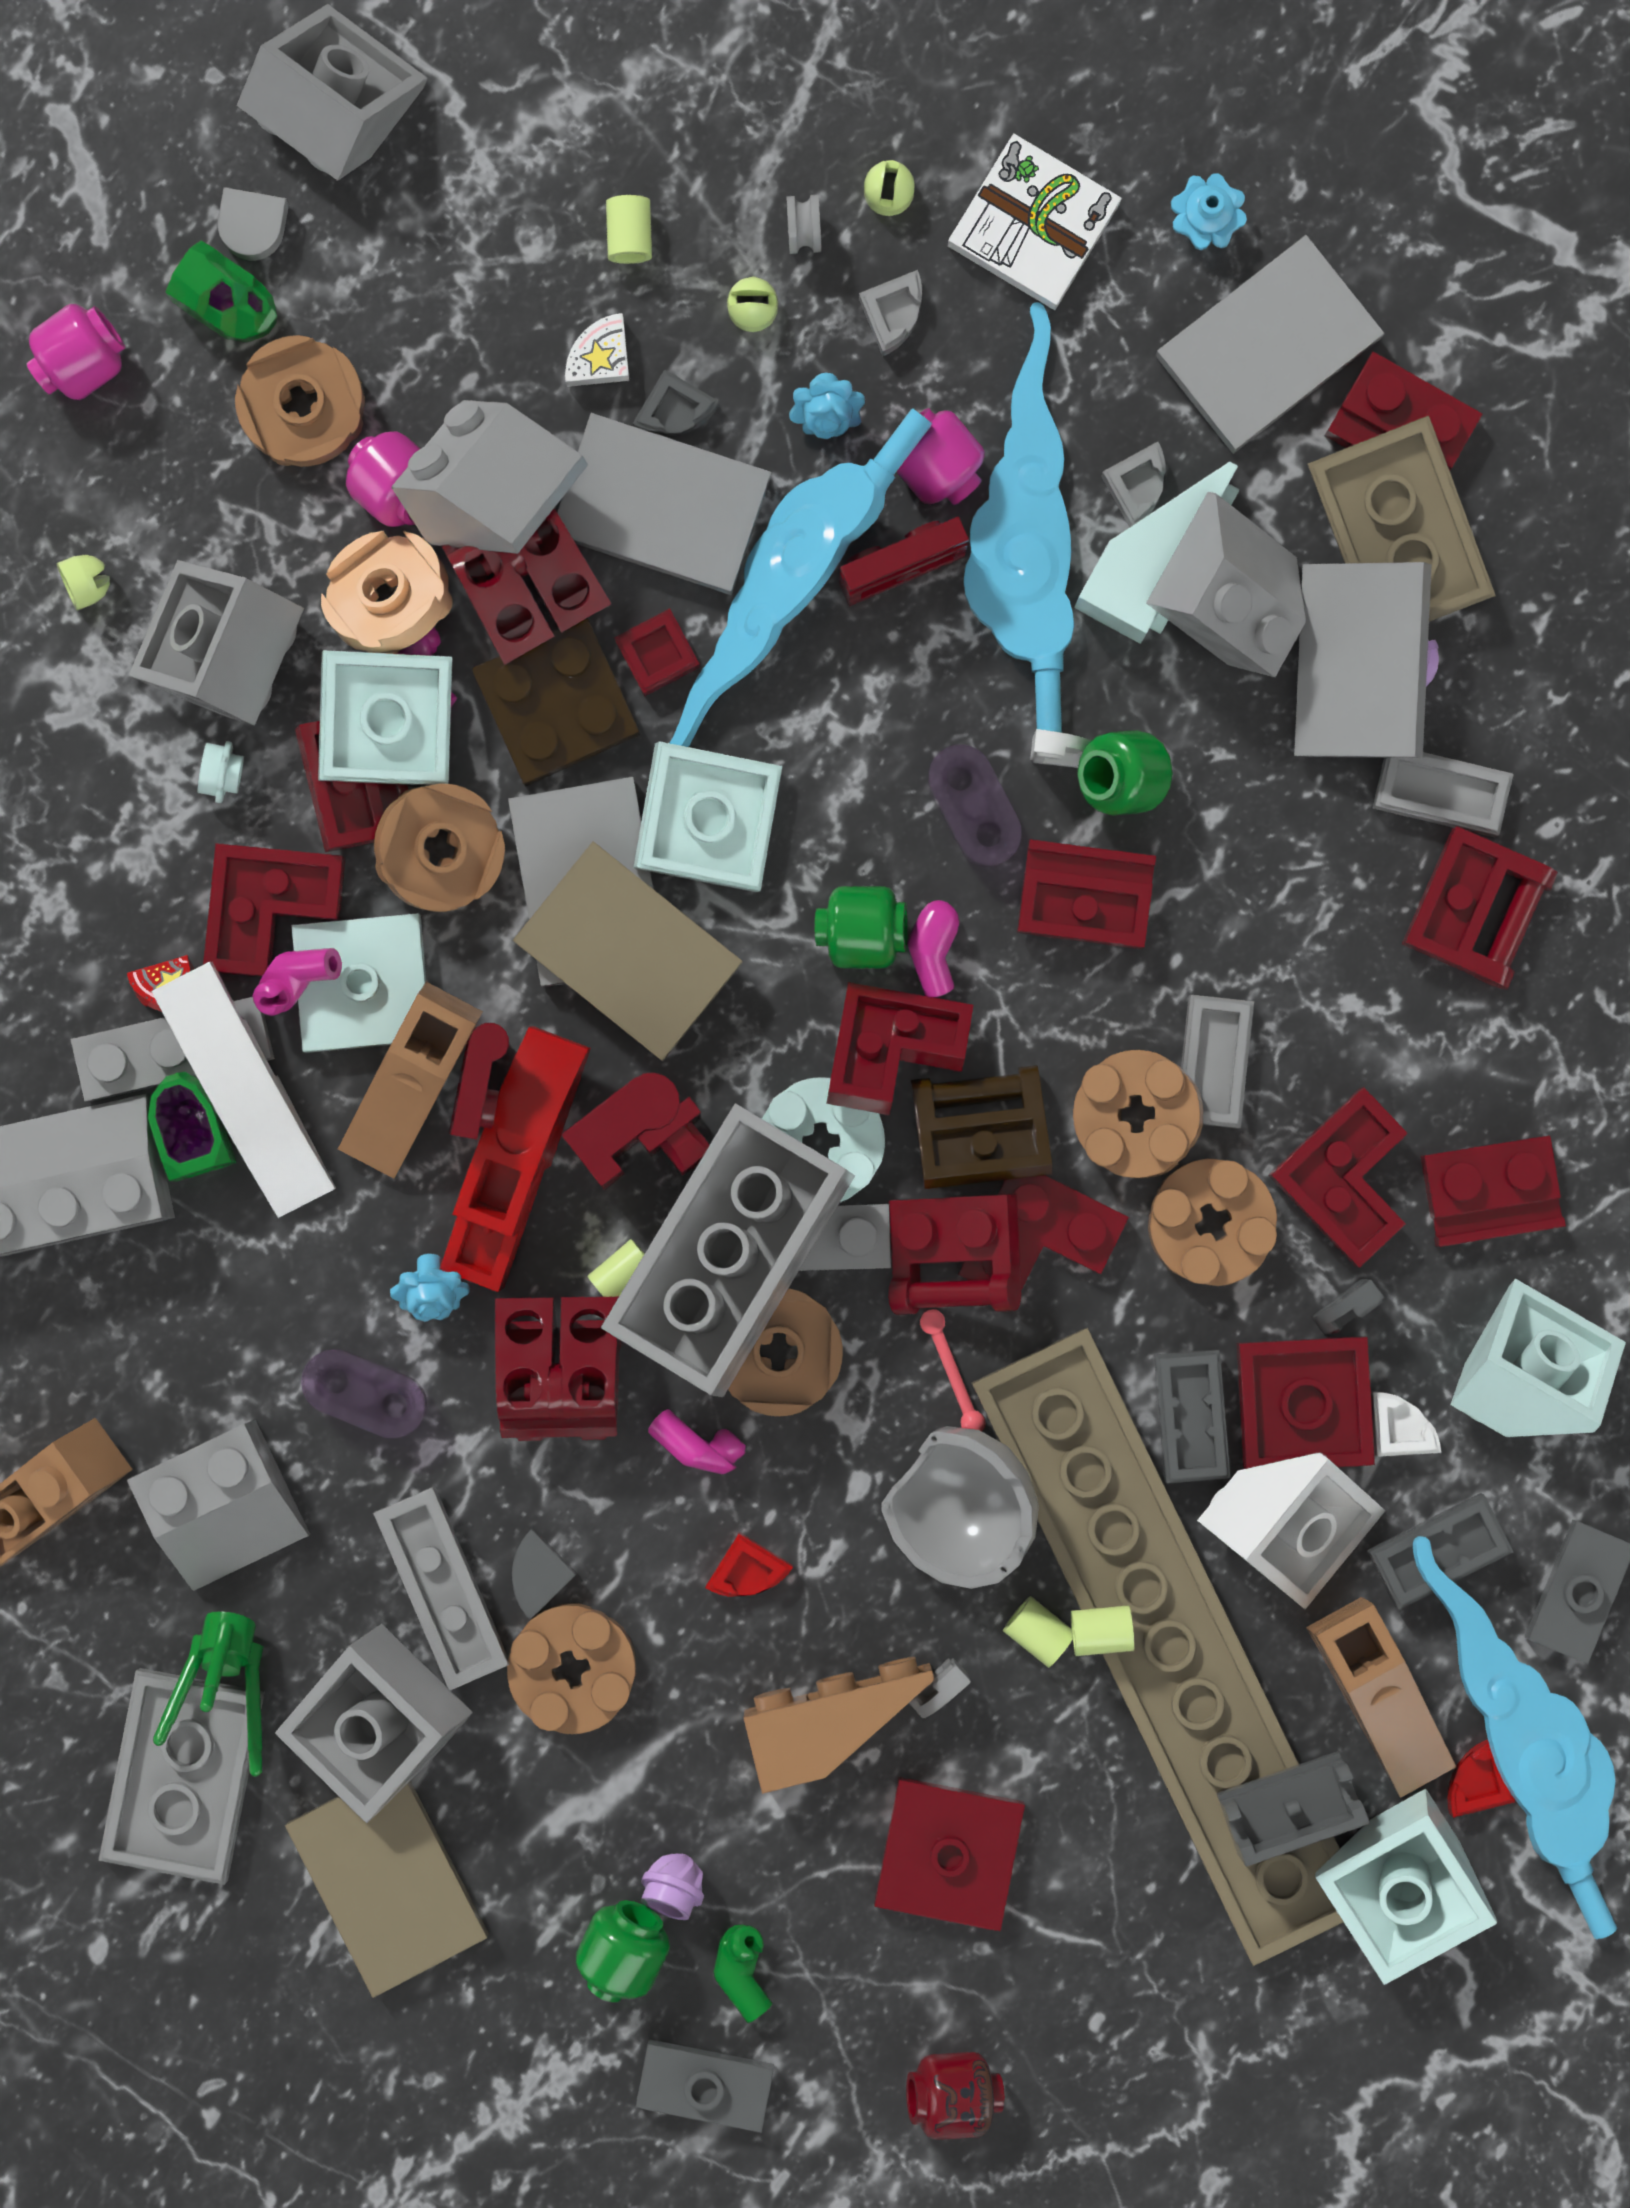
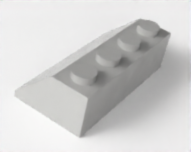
M148 1094L0 1126V1257L175 1218L165 1169L148 1121L150 1107Z
M735 1103L601 1328L712 1396L724 1397L855 1178V1175Z

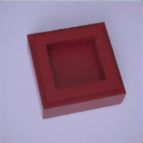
M670 608L614 637L644 697L700 668V664Z

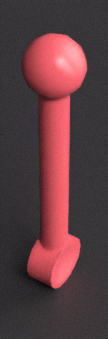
M927 1310L920 1318V1326L925 1333L931 1335L963 1413L960 1422L961 1428L975 1429L982 1432L986 1425L985 1417L974 1409L943 1332L945 1317L938 1310Z

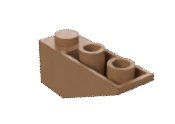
M425 982L391 1043L338 1150L394 1179L483 1011Z
M96 1418L52 1442L0 1483V1567L89 1504L133 1470Z
M1360 1597L1306 1627L1400 1798L1456 1768L1411 1672L1374 1604Z
M907 1657L879 1665L880 1676L855 1682L852 1672L842 1673L816 1681L818 1690L816 1692L793 1697L791 1688H784L755 1696L754 1702L756 1707L745 1709L743 1718L762 1794L826 1778L934 1681L930 1663L917 1666L915 1657Z

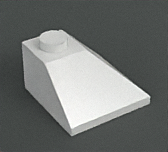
M1321 1453L1237 1471L1227 1485L1215 1494L1209 1507L1197 1521L1296 1603L1306 1609L1383 1515L1385 1510Z

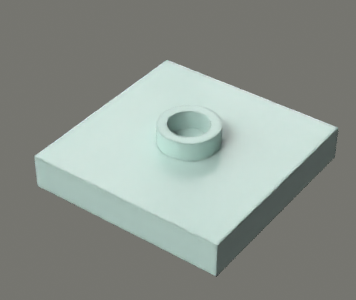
M323 650L321 663L318 781L409 785L448 784L452 657Z
M660 741L655 743L633 868L752 892L761 891L782 766Z
M417 913L292 925L294 951L334 948L339 952L342 961V970L338 979L310 982L298 999L303 1052L310 1053L391 1045L417 994L425 982H427L421 915Z

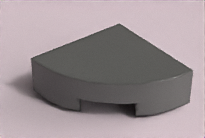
M664 370L634 420L633 427L664 437L683 435L706 423L719 408V401Z
M1360 1279L1311 1318L1324 1335H1332L1341 1331L1343 1326L1356 1316L1362 1318L1383 1303L1382 1299L1385 1297L1371 1279Z
M534 1528L521 1541L512 1566V1584L515 1597L529 1620L577 1574Z

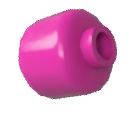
M69 304L32 330L29 336V346L34 358L26 364L35 380L49 395L59 389L65 396L71 399L82 400L121 371L122 361L119 353L125 349V344L111 322L96 306L86 310L78 304Z
M927 408L920 412V414L929 420L932 425L897 470V473L924 504H934L947 497L952 505H955L966 498L981 483L982 479L976 474V471L983 463L985 451L952 411L944 410L934 414L930 408Z
M397 431L384 432L376 437L369 436L358 442L349 455V468L346 476V487L350 496L376 520L389 527L403 526L405 524L415 525L391 487L408 467V462L412 455L421 448L407 436Z

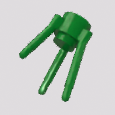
M211 1612L205 1616L202 1635L193 1636L189 1657L153 1736V1743L156 1746H161L165 1743L200 1665L202 1669L207 1671L200 1703V1709L203 1712H210L212 1710L221 1676H237L242 1666L245 1667L249 1771L254 1777L262 1773L259 1667L264 1647L253 1642L256 1624L253 1620L231 1612Z

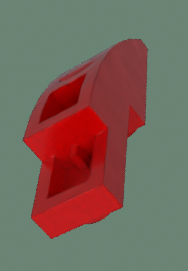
M534 1026L528 1028L499 1091L492 1129L484 1128L452 1214L457 1216L440 1270L457 1272L461 1275L462 1279L496 1292L505 1288L544 1170L551 1167L591 1050L590 1047Z

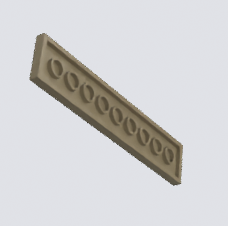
M1088 1328L1075 1332L972 1382L971 1384L999 1442L1012 1450L1031 1475L1039 1503L1037 1520L1080 1609L1130 1606L1134 1632V1651L1102 1655L1252 1965L1255 1966L1343 1923L1344 1921L1315 1878V1873L1340 1849L1334 1836L1247 1867L1237 1854L1216 1793L1299 1764Z

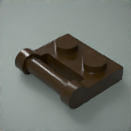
M1037 1065L1018 1067V1074L934 1084H931L930 1078L911 1080L924 1189L1052 1174V1158ZM1021 1099L1023 1108L943 1118H935L934 1110Z

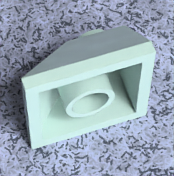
M1515 1278L1465 1362L1450 1405L1505 1437L1593 1433L1601 1425L1626 1342Z
M1427 1789L1370 1819V1824L1363 1826L1315 1873V1878L1384 1985L1497 1924L1495 1914L1460 1841Z

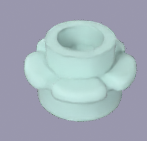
M226 741L225 746L206 743L199 773L198 793L216 796V803L223 801L226 792L237 794L239 790L244 756L233 754L232 742Z

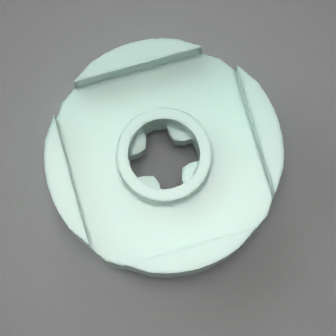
M810 1078L799 1081L773 1098L762 1119L801 1143L803 1136L813 1134L814 1124L826 1123L828 1133L839 1134L840 1147L830 1148L828 1159L855 1175L840 1202L845 1201L870 1183L882 1162L885 1134L879 1113L826 1104L831 1078Z

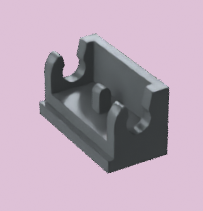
M1338 1751L1216 1793L1237 1854L1246 1867L1370 1824L1365 1808L1354 1790L1351 1781L1354 1778L1350 1768L1342 1760Z

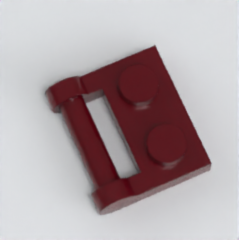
M1455 826L1450 832L1402 945L1473 975L1489 985L1508 990L1515 971L1510 967L1543 891H1551L1558 872L1543 863ZM1507 873L1520 880V883L1490 952L1486 957L1472 951L1502 880Z
M484 1023L475 1027L466 1043L448 1132L451 1135L477 1140L480 1127L492 1129L499 1091L487 1089L492 1061L500 1059L509 1047L507 1032L498 1024Z
M1017 1194L889 1201L893 1278L889 1285L888 1298L890 1308L895 1315H915L920 1308L991 1305L994 1311L997 1312L1018 1310L1021 1302V1270ZM992 1260L993 1275L990 1280L921 1282L920 1263Z

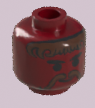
M979 2053L929 2054L921 2059L917 2071L909 2072L907 2076L906 2103L910 2121L914 2125L920 2124L925 2135L931 2139L944 2140L984 2136L992 2124L994 2113H1002L1004 2109L1005 2096L1002 2077L999 2073L990 2072L986 2060Z

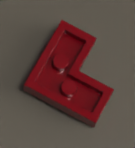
M216 843L203 965L213 962L218 973L262 977L272 961L276 915L339 921L346 858L341 855Z
M848 982L826 1104L890 1115L899 1060L962 1072L974 1005Z
M1362 1087L1268 1176L1356 1268H1360L1406 1224L1362 1177L1408 1133Z
M1045 1175L1003 1181L997 1195L1017 1194L1021 1291L1043 1246L1098 1274L1102 1273L1127 1223L1128 1216ZM992 1260L963 1261L958 1275L968 1280H990L993 1275Z

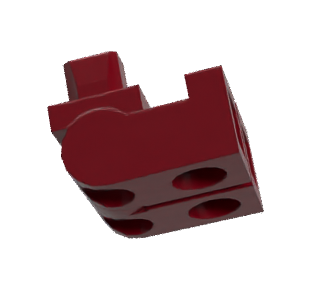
M555 509L550 512L518 554L479 550L477 547L472 546L457 548L451 547L449 544L441 545L504 665L555 637L522 579L526 575H529L546 609L561 632L611 605L610 600Z
M645 1073L632 1079L561 1134L604 1190L625 1175L615 1160L639 1141L651 1157L662 1149L682 1176L699 1164L710 1146L694 1125L701 1119V1111L690 1097L680 1103L679 1093L674 1083L666 1076L657 1073Z
M619 1296L561 1297L560 1363H555L557 1320L553 1298L495 1299L496 1403L501 1438H517L518 1441H541L543 1437H581L582 1440H605L607 1436H617L618 1378L622 1341L603 1330L601 1326ZM591 1314L597 1315L604 1320L576 1319L580 1318L581 1316ZM525 1315L533 1316L539 1320L511 1322L515 1318Z

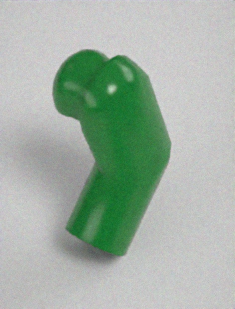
M742 1924L729 1928L720 1939L713 1974L715 1981L744 2020L750 2023L765 2013L771 2007L772 2001L753 1977L758 1955L763 1952V1937L755 1927Z

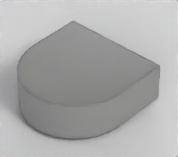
M224 187L218 216V231L227 249L238 258L248 261L261 260L273 254L283 239L289 203L286 198Z

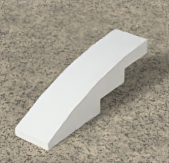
M208 962L151 991L218 1116L277 1217L279 1218L336 1189L278 1075H274L246 1019L241 1018L213 962Z

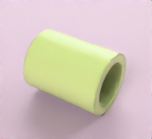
M621 195L606 200L608 259L612 262L625 264L641 263L652 259L650 199L637 195Z
M630 1239L587 1277L603 1297L620 1296L645 1253Z
M1031 1596L1020 1605L1003 1629L1004 1633L1048 1668L1057 1661L1073 1640L1072 1629Z
M1129 1605L1071 1611V1628L1075 1656L1134 1651V1632Z

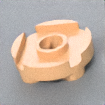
M384 531L369 533L347 545L331 562L326 573L330 579V584L327 588L326 598L321 594V607L331 627L347 645L367 653L397 654L399 650L409 647L422 639L439 620L449 614L453 598L448 591L449 577L447 571L433 548L420 536L409 532H404L406 537H387ZM386 583L391 588L398 585L391 597L384 601L376 602L379 598L376 589L380 585Z

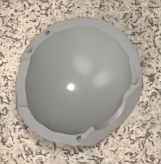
M949 1426L938 1428L928 1436L919 1449L921 1455L913 1466L892 1487L883 1500V1516L893 1541L912 1564L939 1582L969 1589L999 1583L1020 1565L1036 1536L1039 1503L1031 1475L1008 1446L980 1430Z

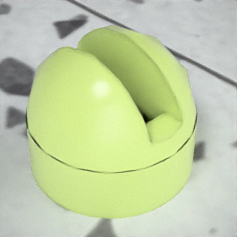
M894 160L882 161L873 166L866 175L864 182L865 200L869 207L878 214L885 216L900 214L909 207L913 200L914 178L909 169L903 164ZM888 172L897 174L894 182L893 200L881 198L885 173Z
M748 277L741 279L731 288L728 294V313L732 322L740 329L749 332L761 331L770 326L776 318L778 311L776 292L767 281L761 278ZM737 296H768V304L755 302L737 303Z
M80 555L57 563L62 581L77 611L95 604L105 596L110 585V576L98 575L105 569V564L94 556Z

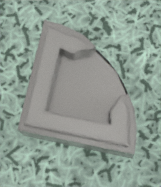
M918 270L859 293V301L882 357L902 345L917 324L922 303V284Z
M1159 442L1102 472L1101 477L1129 528L1150 515L1161 497L1165 482L1166 464Z
M948 1658L933 1672L934 1681L909 1702L910 1706L922 1718L935 1713L971 1683L968 1673L954 1658L951 1660Z

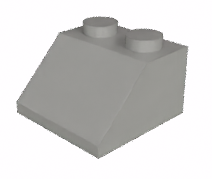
M327 4L260 46L236 106L257 120L264 130L277 135L308 158L315 168L328 173L338 181L372 157L423 90L428 78Z
M463 400L446 414L444 424L425 447L412 455L408 462V467L391 488L429 545L441 546L449 544L451 547L457 548L472 546L477 547L479 550L518 554L588 464L583 455L508 403Z
M1207 492L1146 604L1227 665L1276 677L1306 623L1297 557L1218 494Z
M177 560L128 676L217 714L255 726L261 710L267 705L271 697L272 683L283 657L294 643L297 624L304 608L245 577Z
M256 1420L242 1424L127 1480L154 1539L193 1591L310 1535Z
M380 1624L348 1646L275 1734L360 1818L368 1823L437 1755L473 1712L455 1694L449 1691L383 1624Z

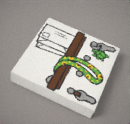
M1013 133L950 236L947 246L1051 309L1056 310L1120 205L1122 198Z

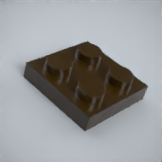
M588 618L563 632L560 629L552 632L555 637L505 665L500 656L472 668L473 674L525 787L640 735Z

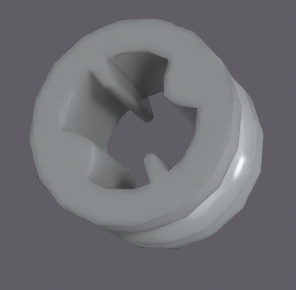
M810 195L809 200L803 203L798 202L795 196H787L790 254H798V250L803 246H809L813 253L821 252L818 195Z

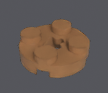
M300 335L287 336L276 339L261 347L246 364L248 369L242 376L241 384L237 386L235 395L237 416L250 441L257 449L268 455L277 464L307 467L325 463L341 454L350 442L357 439L363 427L362 417L365 408L363 386L349 359L336 348H331L325 343L316 342L310 337ZM296 386H301L306 394L317 392V402L311 405V413L304 417H300L296 411L289 413L284 411L283 405L292 400L290 390Z
M439 783L408 789L388 806L377 826L374 840L377 875L399 899L415 908L435 912L459 909L458 907L466 906L474 899H479L496 882L502 869L505 855L502 831H498L496 820L490 812L492 810L480 796L464 787ZM439 829L448 832L447 844L455 847V852L452 859L441 858L437 866L429 861L430 852L424 849V842L427 837H436Z
M1130 1050L1111 1055L1099 1065L1093 1066L1086 1072L1082 1085L1075 1097L1073 1120L1078 1140L1092 1162L1123 1177L1151 1178L1169 1172L1178 1165L1179 1161L1186 1157L1190 1148L1194 1147L1201 1134L1204 1111L1198 1087L1181 1066L1158 1053ZM1136 1096H1142L1144 1106L1154 1107L1155 1119L1145 1121L1144 1131L1134 1133L1132 1124L1122 1121L1121 1117L1122 1109L1129 1108L1131 1098Z
M1202 1159L1177 1168L1162 1181L1151 1204L1148 1233L1156 1255L1170 1271L1192 1283L1222 1286L1240 1281L1262 1265L1267 1254L1276 1243L1277 1213L1273 1198L1266 1185L1256 1174L1245 1169L1235 1161ZM1210 1204L1216 1212L1226 1210L1230 1221L1223 1225L1225 1236L1219 1240H1215L1211 1233L1199 1235L1196 1231L1195 1224L1203 1219L1200 1209L1204 1205Z
M788 1288L728 1389L731 1395L750 1410L769 1416L797 1414L821 1400L837 1380L843 1357L840 1332L827 1309L806 1293ZM774 1333L786 1334L787 1344L797 1346L798 1348L797 1358L787 1359L783 1370L772 1369L771 1359L761 1357L760 1355L761 1344H770Z
M580 1603L552 1606L535 1615L513 1641L508 1660L509 1665L507 1666L509 1688L521 1711L531 1718L533 1723L540 1729L563 1734L590 1732L611 1721L628 1701L636 1675L634 1648L624 1628L602 1611L591 1609L592 1607ZM565 1651H572L576 1660L587 1659L590 1664V1670L581 1674L582 1684L571 1686L567 1678L558 1679L554 1673V1668L562 1664L561 1654Z

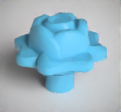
M1219 173L1212 174L1207 179V182L1200 176L1193 175L1189 178L1185 190L1173 197L1170 203L1172 211L1178 214L1173 221V230L1176 233L1189 237L1194 247L1198 250L1206 249L1211 241L1216 247H1227L1232 233L1243 227L1247 221L1246 214L1239 209L1245 201V195L1242 191L1231 188Z
M821 373L810 382V389L798 388L794 390L793 400L795 405L790 410L789 417L793 423L802 424L805 434H815L818 438L829 439L833 436L838 437L843 435L849 427L860 425L861 415L859 411L865 404V396L861 392L852 391V384L849 381H838L834 374Z
M436 1254L421 1255L417 1259V1271L402 1273L399 1284L390 1289L391 1298L399 1301V1307L410 1312L416 1320L423 1322L432 1319L443 1320L449 1317L452 1310L460 1307V1300L470 1292V1286L465 1282H461V1275L459 1273L440 1270L442 1258Z

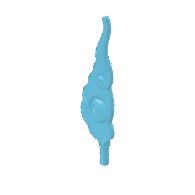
M1035 302L1030 307L1034 339L1012 393V427L1005 439L1004 457L995 466L991 474L989 500L977 510L971 523V555L965 568L964 590L971 611L983 625L992 631L1004 652L1016 659L1031 662L1032 672L1035 673L1037 729L1062 733L1060 672L1064 671L1063 654L1071 643L1074 630L1073 611L1070 600L1065 594L1071 562V534L1066 507L1059 490L1064 467L1063 445L1042 391L1044 370L1050 347L1051 326L1044 306L1039 302Z
M913 408L910 410L876 457L870 459L865 466L853 463L838 464L822 476L809 479L797 485L779 503L770 519L767 530L756 542L747 558L744 568V585L731 603L727 627L717 642L714 655L701 670L692 686L670 744L689 747L714 701L728 688L749 674L766 657L776 644L782 628L809 604L827 582L845 554L849 544L859 538L878 519L884 508L886 491L896 478L894 474L932 425L929 420Z
M1418 1536L1413 1541L1416 1566L1424 1581L1443 1603L1453 1620L1456 1630L1461 1680L1470 1701L1484 1716L1488 1742L1501 1778L1518 1805L1527 1814L1526 1825L1533 1849L1542 1860L1556 1866L1565 1884H1569L1595 1939L1608 1937L1617 1930V1926L1592 1875L1593 1868L1590 1861L1603 1847L1609 1832L1608 1810L1614 1796L1616 1782L1614 1766L1609 1753L1600 1740L1590 1733L1585 1718L1578 1707L1568 1698L1550 1693L1540 1673L1531 1666L1517 1660L1512 1649L1497 1637L1492 1623L1483 1608L1440 1570L1435 1563L1429 1539Z

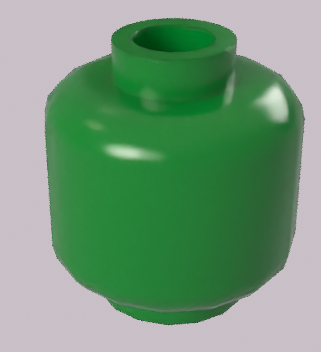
M1134 730L1110 732L1096 736L1086 745L1079 758L1077 775L1080 790L1087 803L1098 812L1115 816L1142 813L1158 806L1164 801L1171 788L1173 770L1170 755L1164 744L1150 733Z
M838 887L832 891L829 897L828 908H816V946H828L830 960L836 967L886 968L894 963L897 952L907 951V903L897 902L895 893L889 887Z
M628 1900L619 1901L616 1905L602 1907L595 1913L576 1952L577 1969L587 1981L588 1989L595 1996L608 2002H619L622 1998L635 1999L647 1994L653 1987L670 1949L669 1937L663 1928L662 1919L649 1907Z

